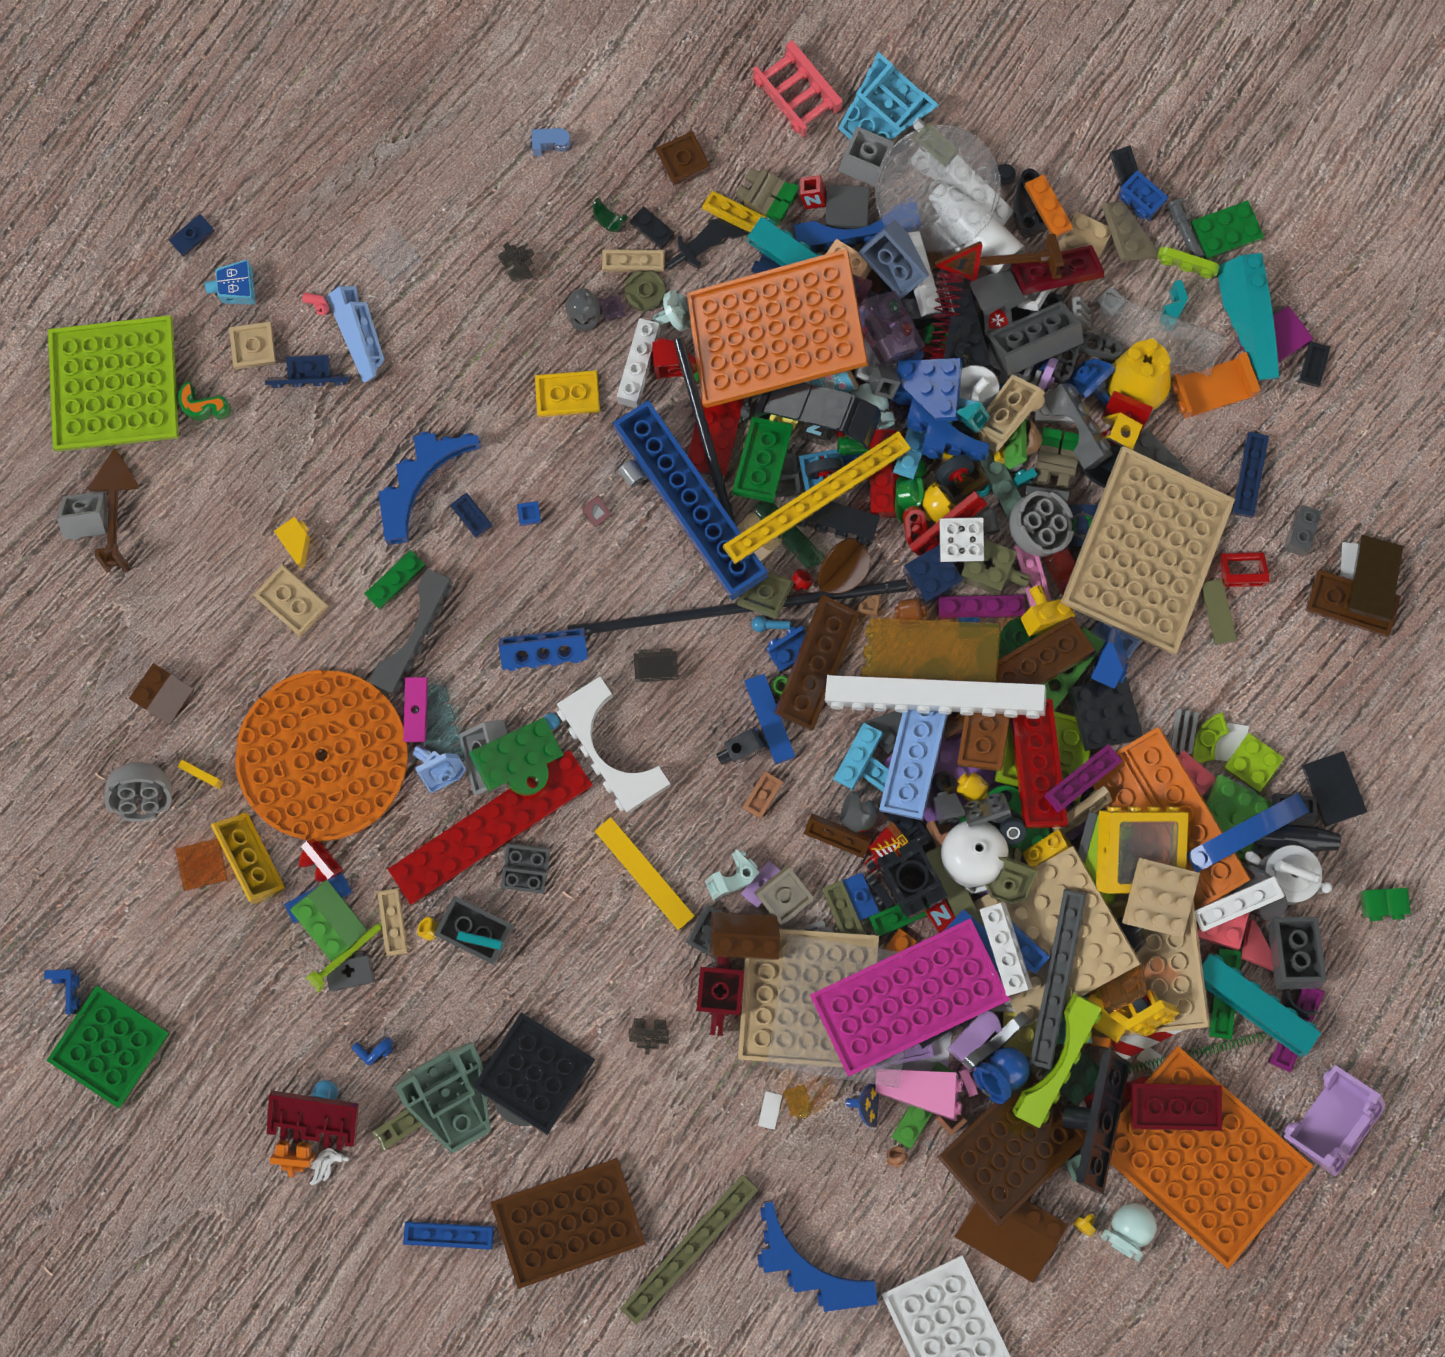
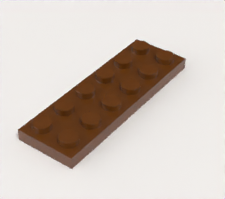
M825 595L821 596L775 709V715L809 731L814 730L825 703L827 675H836L859 618V612Z

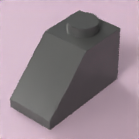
M948 791L936 794V797L931 801L937 827L958 823L965 816V811L956 793L949 795Z

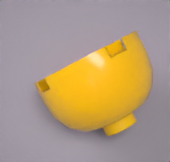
M934 482L924 491V499L922 501L926 519L929 522L933 520L936 523L956 507L947 493L940 490L942 487L937 482Z

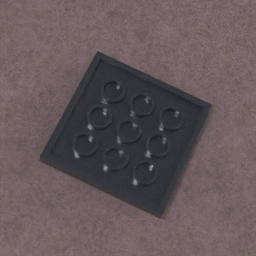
M521 1012L472 1088L548 1136L595 1059Z

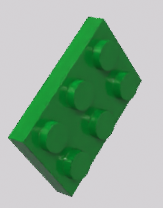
M1248 200L1190 221L1205 254L1204 259L1207 260L1261 241L1264 238Z

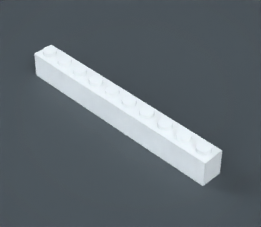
M827 675L825 701L830 708L838 710L843 709V707H852L853 710L860 711L865 710V708H873V710L881 712L886 711V709H895L896 712L902 713L908 712V710H917L918 713L924 714L930 713V711H938V713L945 715L951 714V712H960L961 715L967 716L973 715V713H982L983 716L988 717L995 716V714H1004L1005 717L1015 718L1017 715H1026L1027 718L1037 719L1040 716H1045L1047 690L1045 685Z

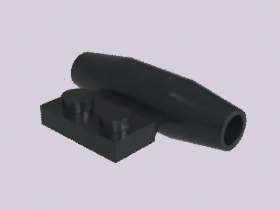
M1273 794L1272 806L1287 799L1292 794ZM1300 795L1309 812L1253 843L1273 849L1295 845L1304 847L1313 853L1338 850L1341 845V836L1337 832L1314 827L1313 825L1317 818V797Z

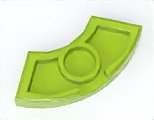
M1223 712L1208 719L1195 735L1192 758L1199 764L1216 759V744L1221 737L1229 733Z

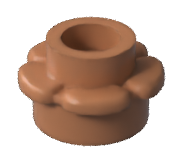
M892 1147L887 1152V1163L890 1166L901 1167L908 1160V1154L904 1152L902 1147Z

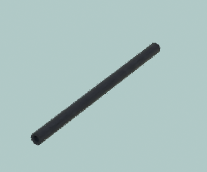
M678 338L673 340L716 495L722 507L735 523L684 338Z

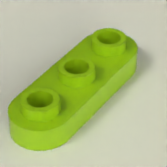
M1161 247L1157 258L1163 265H1174L1180 267L1185 272L1193 271L1207 279L1217 276L1220 268L1213 261L1169 247Z

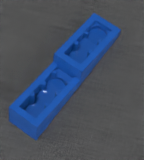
M765 674L745 680V687L775 765L796 758L782 719L774 714L777 706Z

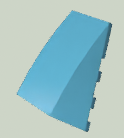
M877 52L864 82L859 87L856 97L849 106L838 129L850 140L856 126L892 140L913 125L917 117L919 119L923 118L939 105L901 74L880 52Z

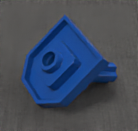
M1093 358L1077 366L1066 384L1073 385L1082 397L1095 396L1106 408L1111 396L1104 388L1106 386L1104 380L1116 369L1110 363Z

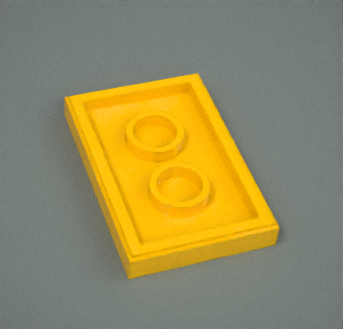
M597 370L535 375L538 417L601 413Z

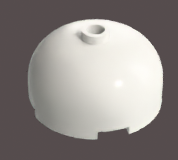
M967 821L959 823L950 830L941 846V858L945 872L953 881L969 888L982 887L996 880L1004 868V861L999 860L998 857H1009L1005 838L998 828L988 822L973 827H968ZM978 845L982 846L980 852L975 849Z

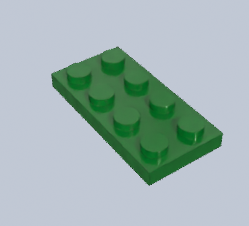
M752 417L732 490L733 495L774 503L793 432L792 424Z

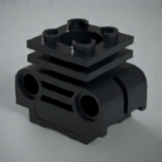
M916 838L898 848L899 858L895 851L877 858V864L883 874V879L903 916L905 915L907 919L925 911L926 906L924 904L931 908L948 899L941 880ZM916 874L924 880V883L919 888L908 889L900 881L905 875Z

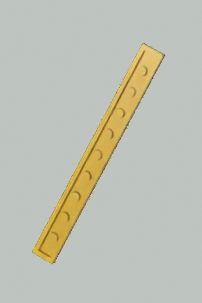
M896 432L723 545L724 550L734 564L740 562L910 451V446L900 432Z

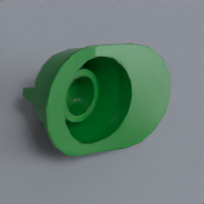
M901 475L896 481L895 512L902 524L903 514L907 508L922 505L926 488L921 478L911 479ZM916 514L911 515L910 518H914Z

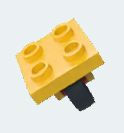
M1139 981L1132 982L1126 987L1130 998L1127 1004L1133 1017L1123 1022L1128 1031L1142 1036H1149L1156 1031L1158 1026L1173 1022L1175 1020L1174 1017L1180 1014L1175 1005L1159 1000L1154 991L1150 989L1147 991Z

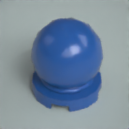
M1002 1047L996 1050L988 1058L987 1062H982L976 1067L973 1077L980 1090L985 1088L992 1095L989 1097L991 1101L1003 1104L1011 1097V1091H1016L1025 1085L1030 1076V1064L1027 1057L1020 1050L1014 1047Z

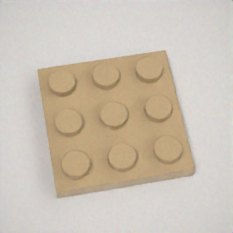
M1139 858L1122 923L1183 938L1200 873Z

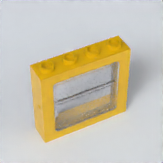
M1109 806L1108 810H1099L1097 891L1107 894L1130 893L1139 858L1186 869L1188 812L1180 811V807L1167 806L1166 810H1160L1161 807L1147 806V810H1141V807L1128 806L1127 810H1121L1122 807Z

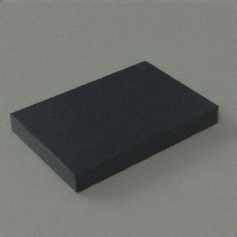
M1344 751L1301 766L1312 795L1317 797V807L1325 827L1367 813Z

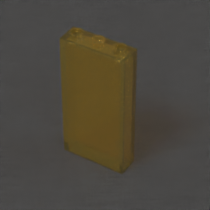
M870 618V625H866L865 629L868 645H864L863 656L866 658V666H862L861 675L862 677L997 683L1001 635L1000 624Z

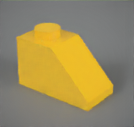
M294 516L274 530V533L296 564L303 569L306 564L310 537L306 533L309 531V528L303 520L298 521Z

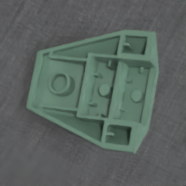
M472 1042L446 1050L407 1072L394 1086L403 1106L452 1154L491 1132L487 1099L472 1088L483 1071L482 1061Z

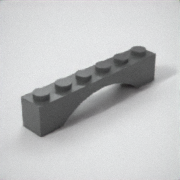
M428 568L426 569L417 587L420 597V610L415 629L408 641L398 652L377 664L369 680V683L374 687L393 696L397 692H401L405 684L403 679L407 673L409 674L415 664L413 660L416 654L419 655L423 650V640L426 635L429 636L434 627L432 623L436 616H440L444 607L442 603L445 597L449 598L452 593L453 583L449 578Z

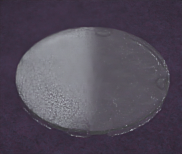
M927 126L903 137L891 148L884 158L877 175L875 187L877 209L885 226L895 219L907 233L920 231L925 252L950 251L971 242L990 223L999 203L1001 179L994 156L977 136L955 126Z

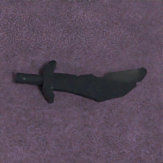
M721 218L712 219L698 236L688 244L683 242L682 236H678V250L681 253L667 261L665 266L668 270H671L686 260L689 265L700 268L701 262L697 261L696 257L708 250L709 246L714 247L721 244L722 239L725 237L735 239L748 235L750 232Z

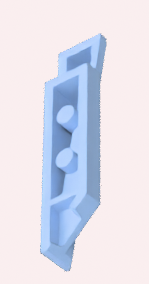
M339 286L327 295V300L363 382H368L376 376L378 367L384 361L382 350L367 302H359L356 286Z

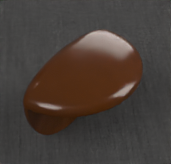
M847 538L840 541L826 555L818 573V586L820 590L830 594L845 593L856 588L866 578L870 569V555L867 549L856 541L857 539Z

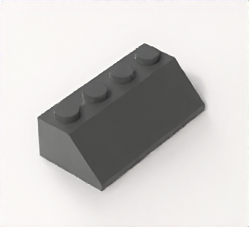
M1062 301L986 334L999 366L1008 376L1084 343L1081 322Z

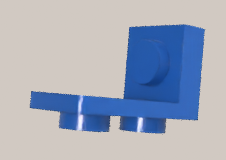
M44 970V979L51 980V984H65L66 980L65 1013L70 1015L76 1014V1010L79 1009L77 988L80 985V977L77 974V970Z

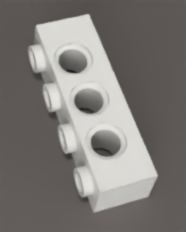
M639 318L617 393L618 404L633 408L639 406L653 359L652 342H656L659 338L660 323Z
M1006 902L980 909L1006 995L1009 996L1032 989Z

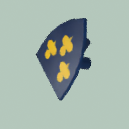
M876 1082L869 1083L862 1091L859 1099L847 1098L846 1100L847 1107L858 1108L862 1121L869 1127H877L879 1094L875 1091Z

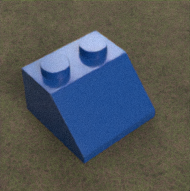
M1112 627L1097 657L1091 675L1092 679L1114 689L1118 682L1122 684L1129 665L1126 663L1127 652L1115 627Z

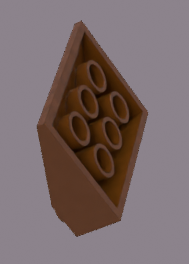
M974 1200L954 1237L1033 1283L1058 1245L1068 1224L1026 1200L1002 1225L997 1227Z

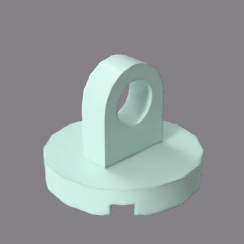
M676 290L665 293L663 297L664 310L655 314L651 318L652 321L660 323V325L670 321L673 327L681 332L691 328L688 303L684 296L680 293L676 294Z

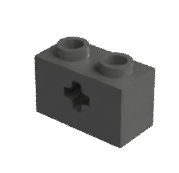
M1301 505L1295 511L1283 550L1304 557L1310 551L1322 511Z
M364 952L351 955L352 959L341 963L327 975L329 991L335 992L376 982L371 956H365ZM349 967L355 970V972L351 973V977L345 974Z

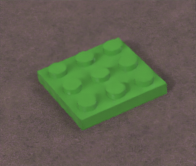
M1218 775L1206 804L1222 831L1226 832L1270 808L1272 802L1224 775ZM1251 843L1236 851L1241 861L1247 862L1245 854L1252 852L1255 844Z

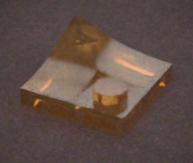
M1142 962L1135 968L1099 987L1104 1009L1108 1014L1147 995Z

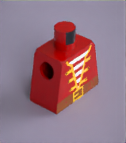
M893 822L868 847L872 857L863 864L870 873L879 868L877 858L883 857L892 851H895L899 858L898 848L909 843Z

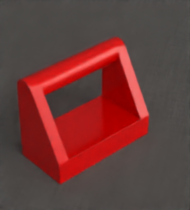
M1264 552L1220 554L1221 578L1224 587L1266 586L1270 582ZM1228 561H1259L1260 574H1230Z

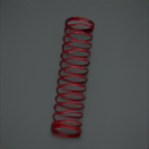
M937 273V277L950 280L938 281L936 284L953 289L936 290V293L950 297H941L934 300L938 303L952 306L934 307L937 311L950 314L934 315L933 318L950 322L951 320L939 317L960 316V314L937 308H960L961 305L939 300L962 299V297L939 291H962L963 289L940 283L964 282V275ZM934 323L932 324V326L944 330H949V328L940 327L936 325H950V323ZM935 331L931 334L937 337L947 338L948 336L938 335L936 333H948L949 331ZM947 339L931 340L930 342L935 345L946 347L945 344H940L936 342H947ZM931 348L930 351L944 355L943 352L934 350H945V348ZM934 356L928 359L944 358V356Z

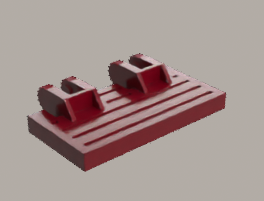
M271 1090L268 1102L266 1134L276 1135L278 1127H280V1140H286L289 1128L294 1129V1143H300L301 1139L319 1142L322 1134H324V1148L330 1147L332 1135L338 1136V1150H343L344 1146L354 1147L356 1143L359 1103Z

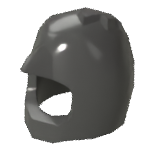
M586 288L573 290L566 300V313L575 329L587 332L593 329L599 322L601 306L598 298L591 290ZM593 317L590 323L584 324L589 318Z

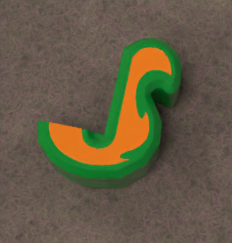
M190 381L184 383L179 390L178 401L180 407L194 421L207 420L212 414L217 420L228 417L231 412L230 404L221 395L196 400L195 389Z

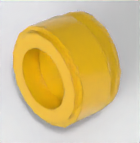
M431 917L424 918L418 925V936L428 941L435 939L437 936L434 934L440 923Z
M1092 1213L1088 1214L1085 1219L1077 1217L1073 1223L1079 1231L1088 1237H1092L1096 1232V1229L1092 1226L1095 1221V1216Z

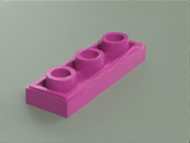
M426 677L405 678L403 742H426L428 678ZM419 707V712L414 714V709Z

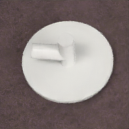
M971 365L963 367L960 398L974 402L979 401L984 408H987L999 392L997 377L991 370L983 366Z

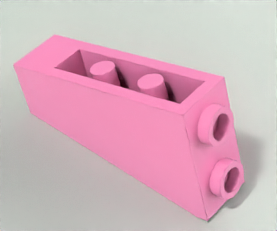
M877 1069L875 1091L878 1094L950 1120L957 1121V1115H961L962 1104L961 1101H958V1092H962L963 1081L959 1079L957 1073Z

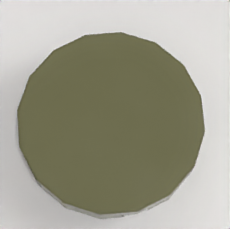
M649 270L637 271L632 274L626 281L624 290L629 305L642 312L653 311L660 307L666 293L665 283L662 278Z

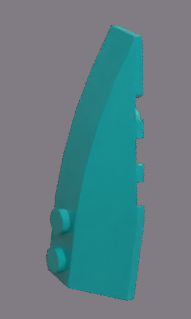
M1263 254L1240 255L1219 265L1217 277L1222 305L1230 317L1233 329L1237 332L1241 347H1244L1245 352H1247L1257 381L1278 379L1279 368L1276 336Z

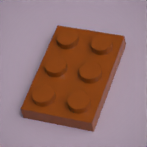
M973 713L970 716L965 715L957 762L958 766L1002 772L1010 717H1005L1004 714H995V716L988 717L983 716L982 713Z

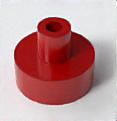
M797 569L792 575V580L794 581L793 589L799 591L801 588L808 590L814 583L813 577L803 569Z

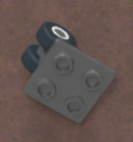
M994 793L986 799L971 801L966 806H963L968 827L991 820L996 823L1007 844L1015 845L1024 840L1026 827L1020 814L1010 810L1004 793Z

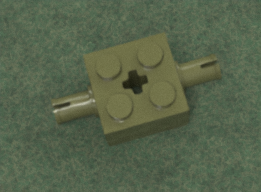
M985 539L984 561H960L965 566L961 574L964 583L997 596H1001L1003 588L1008 581L1027 588L1031 575L1013 569L1017 556L1016 551ZM992 564L989 570L985 568L986 565Z

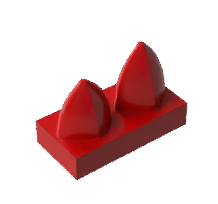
M311 839L301 846L303 851L299 857L298 867L304 868L316 864L315 881L324 882L344 871L320 841Z

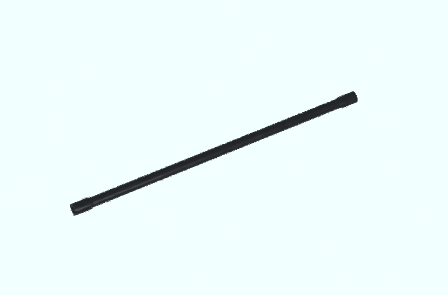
M900 579L879 584L857 586L841 594H830L821 591L791 595L787 597L783 607L819 603L821 596L824 595L833 600L884 593L906 592L907 583L906 579ZM733 603L595 623L568 625V630L584 628L585 636L593 633L753 611Z

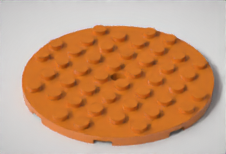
M313 670L295 674L273 685L269 691L254 703L244 718L237 738L235 757L239 785L247 802L261 819L286 835L302 840L315 839L316 841H332L352 836L376 822L389 809L400 792L408 765V743L403 742L404 725L391 702L376 687L360 677L341 671ZM323 749L328 752L327 758L324 761H318L316 758L317 752Z

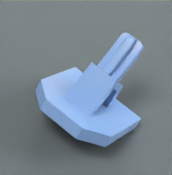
M422 745L414 748L413 755L423 762V764L415 767L430 794L460 780L466 771L465 765L458 754L444 753L439 755L435 751L431 753Z

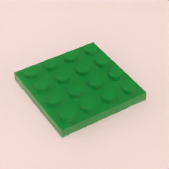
M96 985L46 1061L115 1107L121 1108L170 1035V1032L102 987Z

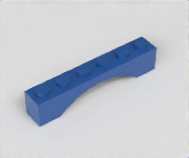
M910 202L896 205L881 220L859 229H835L824 226L816 221L794 224L793 233L795 240L809 245L812 252H828L836 239L851 248L855 247L856 244H866L893 219L907 233L920 231L921 221L917 203Z

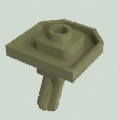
M1011 848L1009 850V857H998L999 860L1004 861V868L996 880L985 884L992 898L1009 904H1015L1027 898L1038 873V868L1020 862L1022 852L1019 851V848Z

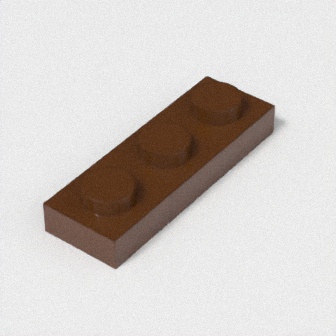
M811 813L803 833L861 858L865 857L872 837L860 832H854L845 826Z

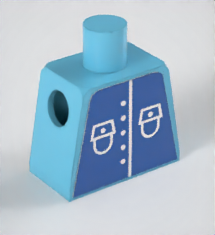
M248 260L217 268L215 270L216 280L205 281L206 293H217L218 298L224 304H256L253 269Z

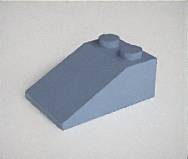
M895 219L873 236L858 252L900 299L929 276L909 234Z

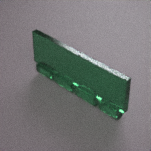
M764 501L755 507L757 510L754 513L762 520L779 508L775 503ZM793 526L777 537L778 539L785 538L782 543L793 554L799 553L796 558L806 568L811 566L814 569L822 564L825 556L796 526Z

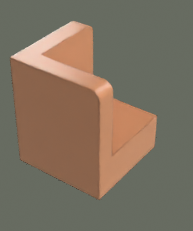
M933 820L926 825L936 847L942 846L945 837L952 829L951 825L947 824L937 827L936 821Z
M939 1115L934 1118L950 1136L968 1121L962 1115H957V1121Z

